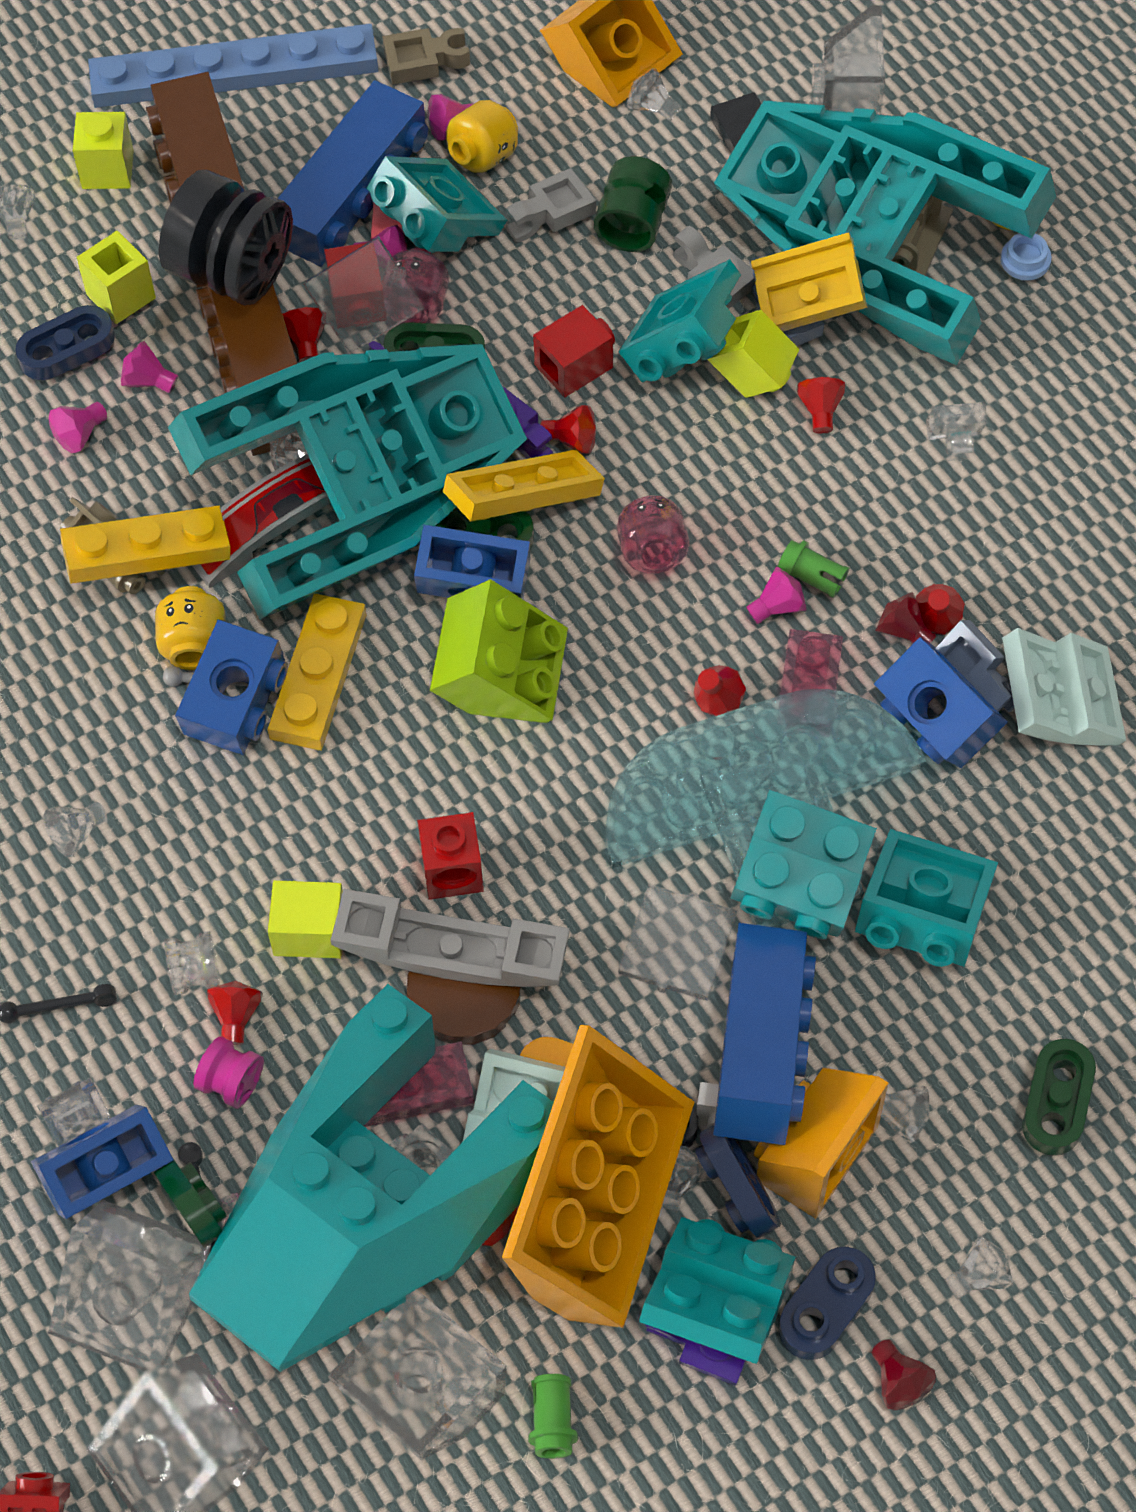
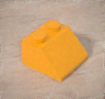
M578 0L540 29L563 71L611 107H617L683 55L653 0Z
M824 1067L812 1084L803 1080L799 1084V1086H805L801 1122L789 1121L785 1145L759 1142L755 1149L754 1156L759 1159L757 1176L763 1186L816 1219L879 1127L889 1082L879 1076Z

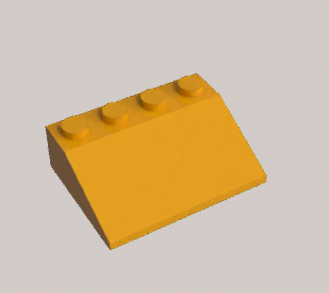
M590 1025L579 1026L502 1258L532 1299L565 1319L624 1328L695 1102Z

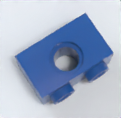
M423 524L414 573L417 593L449 598L491 579L524 600L531 560L530 542Z
M218 619L175 714L183 734L244 756L250 740L257 741L262 734L267 719V711L264 710L271 691L279 692L286 678L288 663L285 662L279 640ZM244 682L249 684L247 689L238 696L229 697L223 694L225 689L232 683Z
M921 637L874 683L886 697L880 703L882 708L901 726H904L909 721L921 733L922 736L916 743L938 765L945 759L962 768L1008 723L935 646ZM945 694L947 704L944 712L935 719H929L927 708L930 701L938 695Z
M136 1104L32 1160L31 1163L57 1213L63 1218L68 1219L170 1163L174 1159L147 1107Z

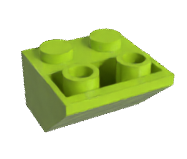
M491 579L447 598L430 691L468 714L540 723L550 722L554 716L568 627Z

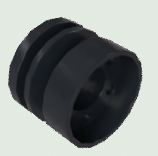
M198 170L184 181L175 193L165 214L158 250L161 267L169 274L195 285L208 284L209 288L216 294L221 296L228 295L233 301L244 306L255 304L266 295L276 281L285 262L292 238L293 217L291 208L285 201L275 197H266L259 190L251 189L244 191L237 181L210 170Z

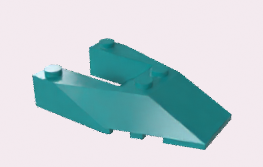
M765 100L714 181L715 187L782 252L849 232L854 240L855 255L858 260L867 308L857 311L912 346L956 366L982 324L974 297L895 263L892 259L931 194L935 198L1031 239L1057 197L1050 168L918 113L907 112L903 117L876 114L875 109L855 108L853 112L826 110L824 105Z
M482 344L420 347L417 350L388 352L387 349L367 350L365 353L334 355L333 352L322 353L181 411L168 426L190 475L297 431L337 514L339 522L254 558L237 571L259 620L302 602L314 594H319L414 548L421 540L423 524L436 526L457 507L443 493L446 474L502 464L527 440Z
M389 984L346 1024L271 1134L222 1232L219 1234L189 1292L192 1302L280 1372L350 1333L349 1327L379 1310L387 1313L407 1301L406 1295L437 1278L444 1281L453 1276L520 1205L554 1101L522 1080L431 1175L426 1173L364 1127L436 1054L432 1015Z

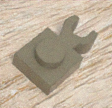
M429 28L382 36L392 85L439 77L438 66L441 65L453 69H460L470 65L469 48L464 47L465 33L462 28L446 30L440 37L436 38L431 37Z

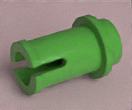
M791 540L780 558L778 567L790 576L821 590L831 598H835L842 586L823 577V573L826 572L845 581L849 567L842 566L809 549V542L805 540L800 544Z
M562 1374L536 1376L534 1380H531L534 1430L529 1433L528 1442L535 1446V1455L548 1459L567 1457L572 1454V1445L578 1441L577 1431L571 1428V1379Z

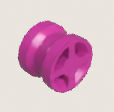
M219 1036L208 1046L197 1066L193 1082L194 1088L205 1094L216 1092L223 1096L225 1104L239 1109L249 1099L260 1079L264 1065L263 1056L253 1051L242 1053L235 1050L232 1041Z

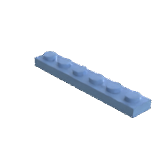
M372 23L88 59L94 108L153 101L151 84L207 71L209 72L215 93L379 72Z

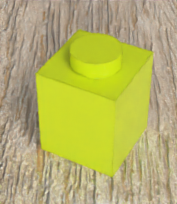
M76 112L72 151L82 189L131 188L134 149L126 113Z
M118 230L77 256L86 295L98 307L105 310L115 324H118L156 299L148 260Z
M761 309L735 317L736 320L724 338L726 345L716 355L707 360L745 398L779 390L791 376L790 369L799 352V348Z
M273 880L268 924V936L273 956L341 959L342 949L331 945V937L343 893L341 883Z

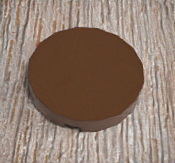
M412 971L408 972L407 998L432 1015L434 1034L438 1036L439 1040L449 1044L474 1045L495 1037L506 1027V1023L512 1018L513 1013L515 1015L520 1005L521 987L470 983Z

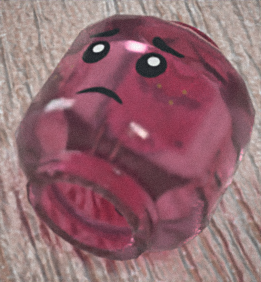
M421 248L400 251L391 256L385 266L382 279L386 311L398 323H426L438 317L444 307L449 284L448 269L443 262L431 252Z
M648 495L635 499L626 505L620 513L617 523L620 547L624 560L634 570L644 574L663 573L679 565L687 555L689 537L681 509L672 500L663 496Z

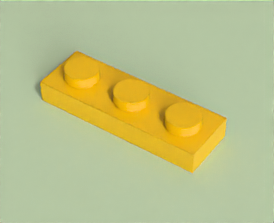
M570 450L446 474L443 493L471 522L600 496L605 478L577 450Z
M220 505L60 529L61 544L70 584L230 560V544Z
M320 594L313 595L267 729L270 740L322 751L367 616L365 604Z

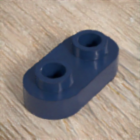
M85 305L70 310L27 331L19 338L15 348L22 372L35 380H49L104 354L111 348L115 339L112 321L109 314L102 308Z
M714 1125L701 1131L699 1135L702 1145L695 1149L697 1157L707 1175L712 1180L719 1177L731 1198L725 1201V1205L738 1230L741 1233L750 1230L757 1238H760L780 1227L781 1222L775 1206L736 1138L714 1136Z
M837 1247L826 1252L786 1304L780 1318L779 1335L784 1347L791 1354L805 1360H816L828 1355L836 1347L870 1300L875 1286L876 1273L871 1260L863 1252L852 1247ZM840 1268H848L855 1273L857 1279L852 1283L845 1284L838 1281L834 1273ZM814 1315L820 1319L822 1327L816 1331H808L801 1326L799 1320L803 1316Z

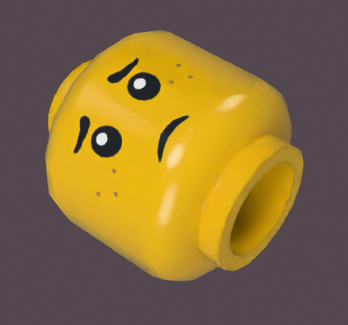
M491 100L476 102L450 120L446 128V141L449 153L457 163L471 172L484 173L511 156L518 145V125L515 117L506 107Z
M195 586L181 587L173 594H169L162 599L155 611V635L158 652L175 667L195 670L217 620L226 622L223 603L214 595L208 594L202 588Z

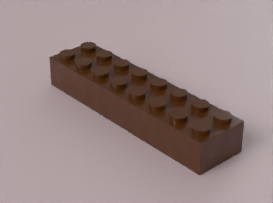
M209 72L151 84L154 105L146 107V112L153 137L161 135L160 139L153 140L159 168L163 170V173H171V175L163 177L169 203L171 204L175 193L184 181L198 170L213 171L237 181L243 187ZM208 284L196 285L197 288L204 287L196 289L202 317L206 319L207 326L211 327L207 328L213 356L217 358L220 367L218 370L224 394L297 364L274 285L271 286L266 295L259 301L246 306L233 301L228 295L221 296L216 294L209 288ZM297 431L254 448L251 452L252 456L303 443Z

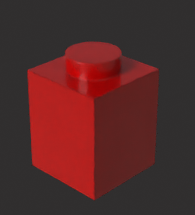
M583 304L533 334L534 365L564 398L613 368L614 334L606 321L602 318L596 319Z

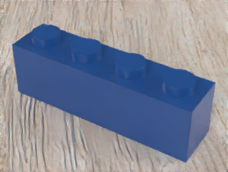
M376 80L371 83L278 197V199L285 201L292 211L293 229L288 252L322 267L326 262L324 249L344 246L350 230L360 218H366L373 208L371 193L366 188L384 157H409L413 152H418L423 147L428 135L424 102Z
M738 923L714 1122V1136L785 1145L789 1121L801 1122L805 1086L794 1085L795 1076L805 1077L809 1042L798 1040V1033H808L812 1011V998L802 997V990L812 991L816 964L815 956L805 955L806 931Z

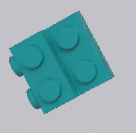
M385 156L366 188L371 193L373 202L380 207L382 212L388 217L399 221L404 234L418 248L428 253L459 252L467 237L499 236L508 221L447 159Z
M730 259L654 296L618 351L642 383L645 381H656L661 376L664 378L670 377L680 371L686 363L693 364L699 359L707 360L716 355L726 345L724 338L736 320L727 308V305L732 300L730 293L741 277V273Z
M769 789L730 899L741 902L740 908L755 917L772 919L773 915H777L795 922L794 928L798 931H806L807 936L827 939L829 934L838 938L846 923L877 828Z
M890 829L863 897L855 932L866 935V938L872 945L881 949H891L897 945L919 952L928 963L934 966L944 967L954 963L965 967L998 862Z
M681 1217L666 1247L661 1269L644 1302L639 1322L757 1364L784 1299L796 1257L782 1252V1249L771 1240L759 1239L753 1242L727 1233L714 1220L702 1219L695 1222Z

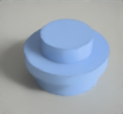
M1018 233L1004 245L1001 253V265L1014 278L1034 280L1042 277L1049 270L1052 256L1047 242L1040 235L1034 234L1031 239Z

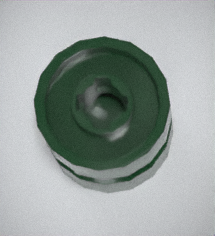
M631 156L617 160L611 167L604 188V196L600 200L594 218V230L597 236L607 245L617 250L642 252L649 249L656 240L662 221V213L666 208L672 189V179L668 171L660 164L648 158Z

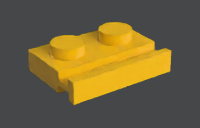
M848 232L751 261L756 278L755 285L760 309L782 331L867 308L859 264L854 250V240Z

